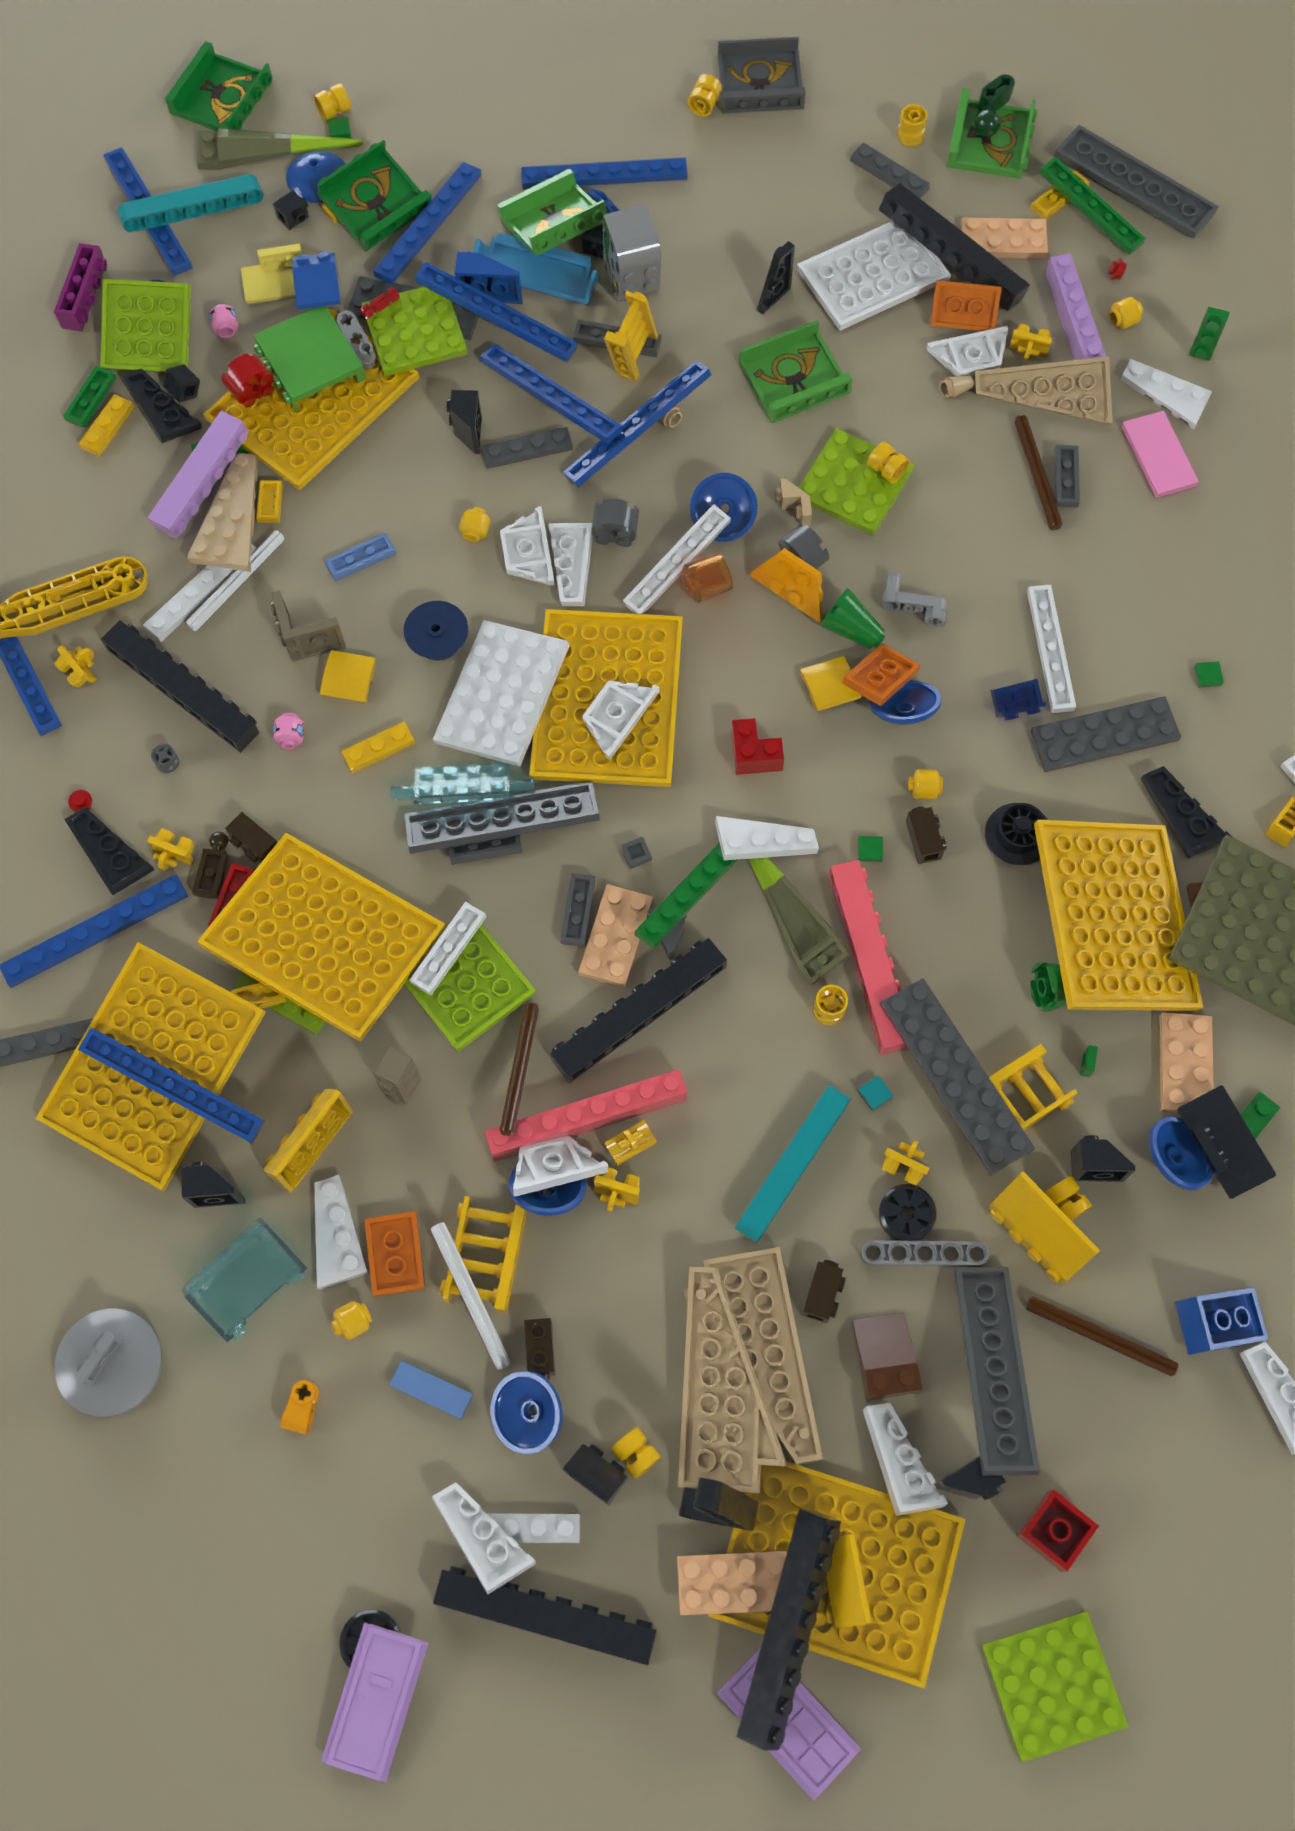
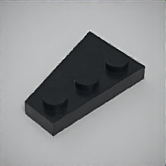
M790 241L786 242L782 247H778L773 254L757 307V311L762 315L791 290L795 245Z

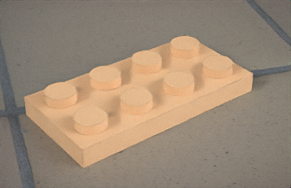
M961 219V231L996 258H1047L1046 219Z
M606 885L578 971L580 976L626 988L641 941L634 935L635 930L648 917L653 896Z
M1164 1012L1159 1015L1160 1111L1178 1113V1107L1214 1089L1212 1016Z
M787 1551L677 1556L680 1615L771 1611Z

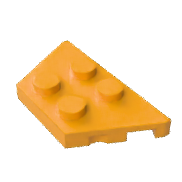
M784 548L750 573V577L820 623L825 618V613L821 611V602L824 600L821 588L822 573Z

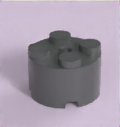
M604 499L603 504L600 505L597 502L594 505L591 533L596 538V543L607 545L609 542H614L622 547H630L632 541L636 538L639 509L635 505L633 509L628 506L629 502L621 499Z
M802 523L779 540L778 545L781 550L787 549L815 569H818L829 560L827 548L822 550L819 545L823 541L808 525L802 527Z

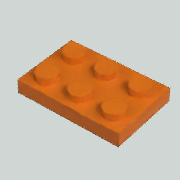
M936 280L930 326L977 331L995 329L1002 287Z
M882 643L844 676L842 684L882 706L919 672L921 665Z
M411 1211L364 1219L372 1296L376 1298L425 1290L417 1212Z

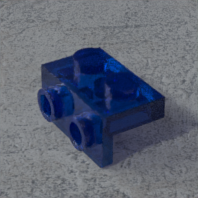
M1038 679L990 690L996 718L1004 717L1005 721L1019 718L1018 713L1025 711L1027 715L1041 712V707L1047 706V702L1042 701Z

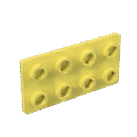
M300 243L257 250L261 265L241 268L246 304L295 297L292 258L302 255Z

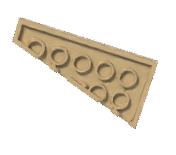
M1109 356L975 371L976 395L1109 425L1113 424Z
M236 452L187 556L190 563L251 572V539L254 535V500H256L255 483L257 482L259 463L256 455Z

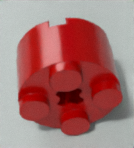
M248 353L236 357L227 365L229 370L226 375L223 372L221 377L224 386L246 408L252 407L256 399L269 396L274 390L272 386L274 377L256 354L250 356Z

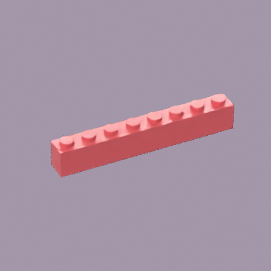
M859 860L831 866L829 871L830 882L880 1054L885 1055L908 1049L880 1006L881 1001L901 991L899 980H894L892 973L894 971V963L892 957H888L885 950L888 947L886 936L880 933V916L877 911L874 912L872 906L874 896L872 890H868L865 883L868 881L866 869L864 867L861 868Z
M680 1069L517 1120L512 1136L501 1135L500 1126L486 1130L485 1134L495 1162L519 1154L520 1147L567 1135L574 1137L686 1101L687 1090Z

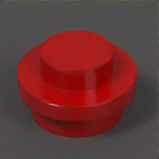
M1118 258L1117 261L1111 263L1108 269L1111 280H1120L1127 266L1123 259Z
M76 790L68 798V805L74 812L84 807L89 810L93 802L92 796L86 790Z

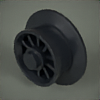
M1009 803L1003 805L990 815L986 823L985 838L987 845L995 856L1006 863L1028 865L1040 860L1034 823L1037 820L1048 819L1038 808L1031 804Z

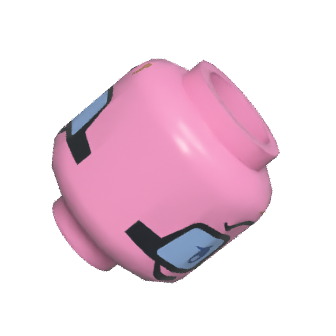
M219 304L210 310L209 321L213 333L222 338L232 337L239 329L238 318L234 308L229 305Z
M283 713L274 721L273 740L283 749H294L295 746L300 745L304 740V722L297 714Z

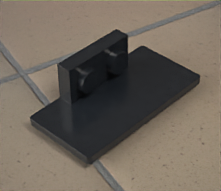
M1220 1085L1178 1107L1179 1115L1229 1199H1233L1276 1176L1274 1169L1224 1086Z

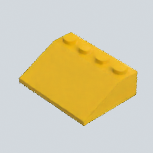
M325 1089L322 1094L318 1093L314 1097L309 1111L306 1114L303 1113L298 1118L295 1124L296 1128L291 1134L284 1136L280 1142L279 1150L275 1155H270L264 1163L263 1173L289 1193L294 1191L353 1113L345 1097L337 1089Z
M1024 1171L988 1207L991 1211L990 1216L998 1224L1002 1223L1009 1230V1236L1016 1243L1019 1244L1021 1242L1028 1250V1256L1035 1263L1040 1262L1046 1269V1275L1055 1283L1059 1282L1063 1285L1100 1251Z

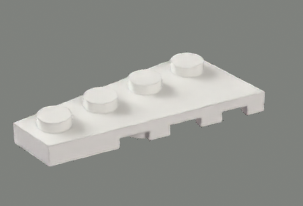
M1130 359L1121 377L1122 382L1140 394H1147L1153 398V403L1159 407L1163 405L1172 411L1171 415L1177 419L1181 417L1187 421L1188 426L1192 429L1195 428L1212 393L1210 390L1133 359Z
M549 523L559 597L562 606L585 605L593 540L591 533L592 523Z
M716 816L715 825L723 860L818 853L819 847L814 829Z
M340 1175L314 1183L318 1290L369 1273Z
M1264 1342L1239 1354L1290 1453L1294 1455L1295 1381L1289 1375V1369L1270 1346Z
M891 1403L866 1406L863 1409V1414L895 1515L945 1507L948 1502L944 1495L940 1496L934 1485L936 1481L930 1472L927 1473L920 1461L921 1455L917 1448H913L906 1437L908 1433Z
M456 1482L432 1496L434 1504L487 1594L536 1564V1561L529 1554L527 1555L519 1547V1544L511 1536L509 1537L499 1527V1524L492 1517L490 1518L481 1509L480 1505Z

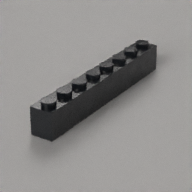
M901 183L885 193L879 211L972 284L1002 287L999 305L1007 312L1022 301L1030 286L1023 278Z
M119 620L101 638V641L110 653L241 753L259 734L256 727L257 722L248 713L242 714L239 711V707L233 701H225L222 694L216 688L212 687L210 689L207 687L206 682L199 675L193 676L190 674L189 669L183 663L173 661L172 656L166 650L162 649L160 651L156 648V644L149 637L145 636L143 638L139 635L140 632L132 624L126 625Z
M709 938L703 942L701 940L696 942L690 948L691 951L683 956L681 954L674 958L671 966L665 970L660 969L655 972L651 980L645 985L643 983L637 985L632 990L630 996L626 999L623 997L618 999L612 1005L611 1010L606 1013H599L593 1018V1023L586 1028L580 1027L572 1034L570 1040L567 1042L562 1041L552 1049L553 1052L550 1053L551 1060L569 1084L726 968L727 959Z
M799 1508L736 1736L764 1751L779 1750L780 1745L785 1739L786 1723L793 1709V1698L796 1687L801 1680L802 1664L809 1650L808 1642L811 1631L817 1621L816 1613L819 1602L825 1591L824 1583L827 1572L832 1566V1554L835 1544L840 1536L839 1528L841 1521L814 1510Z
M450 1566L449 1571L442 1570L433 1600L435 1605L649 1665L657 1630L652 1629L653 1623L637 1619L636 1624L625 1621L626 1615L610 1611L608 1617L598 1614V1607L583 1603L582 1609L571 1606L573 1600L556 1596V1600L552 1601L545 1599V1592L530 1588L529 1594L518 1591L519 1585L510 1582L487 1594L477 1576L476 1579L465 1576L467 1570Z

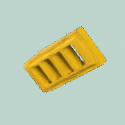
M1293 796L1265 833L1268 838L1283 847H1286L1295 835V812L1290 809L1291 807L1295 810V797Z

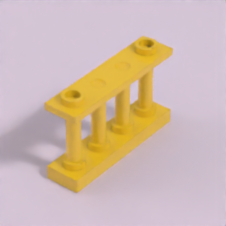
M626 291L625 296L629 310L619 331L615 333L607 331L604 341L617 375L637 382L640 373L636 360L647 337L657 340L658 334L646 296L640 292L632 293Z
M1042 1044L989 1077L1024 1131L1060 1108L1061 1111H1064L1074 1104L1073 1099L1078 1093L1074 1089L1065 1095L1042 1064L1044 1062L1043 1057L1047 1053ZM1029 1067L1031 1070L1036 1071L1057 1100L1046 1108L1022 1077L1024 1075L1022 1072ZM1007 1081L1015 1083L1036 1114L1024 1121L1002 1091V1084Z
M465 1196L464 1202L459 1203L457 1209V1218H460L455 1246L460 1256L464 1243L501 1249L505 1253L504 1263H499V1265L463 1258L462 1260L467 1270L497 1275V1278L500 1279L498 1289L494 1288L492 1291L476 1288L482 1300L491 1301V1304L495 1305L494 1309L496 1312L507 1314L527 1211L519 1205H515L514 1212L510 1211L509 1214L471 1207V1198ZM469 1217L507 1224V1227H511L509 1237L500 1239L466 1233ZM449 1269L447 1280H442L440 1295H443L445 1303L451 1304L453 1294L462 1295Z

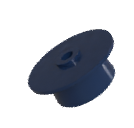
M429 601L417 606L410 612L404 623V638L409 648L419 656L434 661H441L452 657L463 646L468 636V622L464 613L457 606L445 601Z

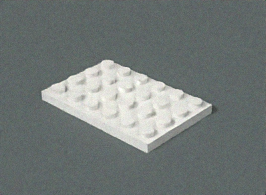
M893 221L797 264V271L839 331L934 288L936 280L949 281L951 274L938 256Z
M483 620L433 737L434 743L520 767L570 646L568 641Z

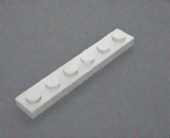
M713 504L623 600V604L634 614H644L731 522V518Z
M251 544L253 553L257 548ZM206 566L143 624L145 630L162 642L236 570Z
M1052 586L1028 587L1027 595L1051 713L1075 711L1076 703Z

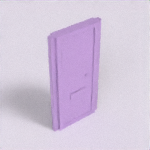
M364 1623L324 1749L322 1762L374 1780L386 1782L429 1643L373 1624Z
M761 1647L717 1693L740 1720L743 1715ZM799 1683L793 1698V1709L786 1723L785 1739L780 1745L779 1750L768 1751L814 1801L857 1755L861 1748L811 1693Z

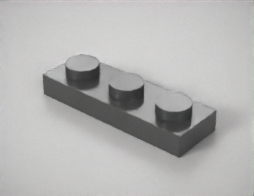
M1056 445L1054 449L1057 507L1078 508L1080 504L1078 446Z
M520 835L448 847L451 865L523 853Z
M571 873L560 940L561 944L585 947L596 882L595 876Z

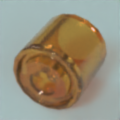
M718 551L684 564L682 567V578L686 590L697 603L733 589L730 570L723 556Z

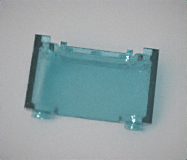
M260 1217L184 1285L182 1292L184 1298L228 1343L231 1339H238L245 1332L246 1319L285 1283L287 1285L290 1283L295 1285L300 1282L306 1275L305 1271L308 1268L267 1222Z

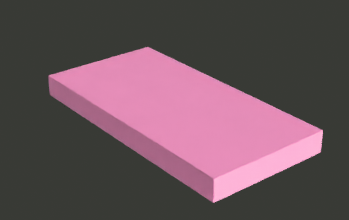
M1164 411L1122 423L1121 427L1156 498L1198 486L1197 476Z

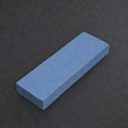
M384 533L326 559L325 563L336 582L395 555L396 550L387 534Z
M403 1361L400 1362L389 1386L461 1420L473 1397L472 1393Z

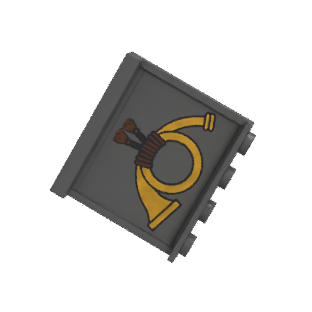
M799 37L718 41V66L720 83L722 85L723 113L804 109L805 87L802 86L798 50Z

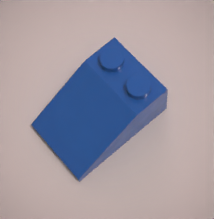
M457 251L455 278L502 303L523 304L520 272L481 253Z
M320 252L314 256L302 254L292 258L297 310L341 304L340 277L335 253Z
M1254 1287L1196 1296L1175 1302L1188 1355L1269 1340Z

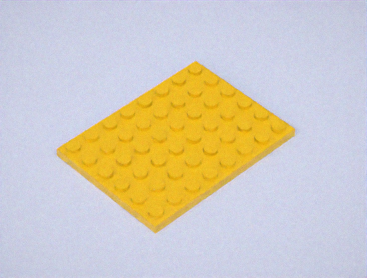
M326 306L337 323L338 314ZM366 335L369 342L373 345L376 359L375 366L372 369L364 370L366 380L358 383L355 377L352 376L296 402L297 412H295L291 404H286L282 396V388L277 389L274 381L272 384L274 387L273 392L269 396L256 399L255 404L250 408L240 404L228 391L204 413V417L212 424L222 410L243 421L249 434L247 440L241 444V447L250 454L256 455L258 460L300 491L408 390L420 376L418 371L412 369L384 377L373 339ZM354 337L353 344L354 342H356V344H360L361 338H359L358 340V337Z
M546 609L543 635L566 640L570 646L533 734L530 779L567 782L592 781V783L671 787L683 616ZM608 681H616L622 684L637 683L640 687L652 688V685L659 686L660 692L610 760L607 759L583 722L582 716Z
M1037 820L1034 823L1067 1009L1199 1011L1204 1008L1197 975L1168 960L1185 923V916L1166 826Z
M285 833L198 939L197 943L201 948L361 1042L444 932L446 925Z
M137 942L35 1119L161 1191H165L203 1125L205 1118L79 1051L78 1049L90 1027L213 1093L220 1095L266 1011Z
M786 1461V1466L761 1465L760 1493L743 1492V1494L759 1502L754 1531L733 1528L726 1554L788 1551L799 1508L814 1510L840 1520V1536L855 1534L872 1623L833 1629L832 1623H827L824 1606L829 1605L826 1593L819 1602L816 1613L817 1621L811 1631L808 1642L809 1650L925 1689L966 1519L936 1509L896 1516L890 1496L887 1493ZM771 1611L709 1614L708 1617L765 1635Z

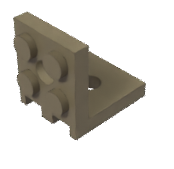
M281 591L271 592L273 602H270L273 616H275V626L278 635H280L283 647L287 646L293 662L346 647L337 617L293 628Z

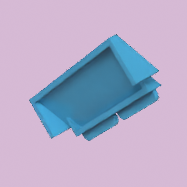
M504 233L497 234L496 238L492 237L490 246L485 245L481 239L476 240L473 252L481 253L520 272L521 288L589 306L600 280L598 272L593 270L594 267L589 256L554 247L535 257L515 236Z

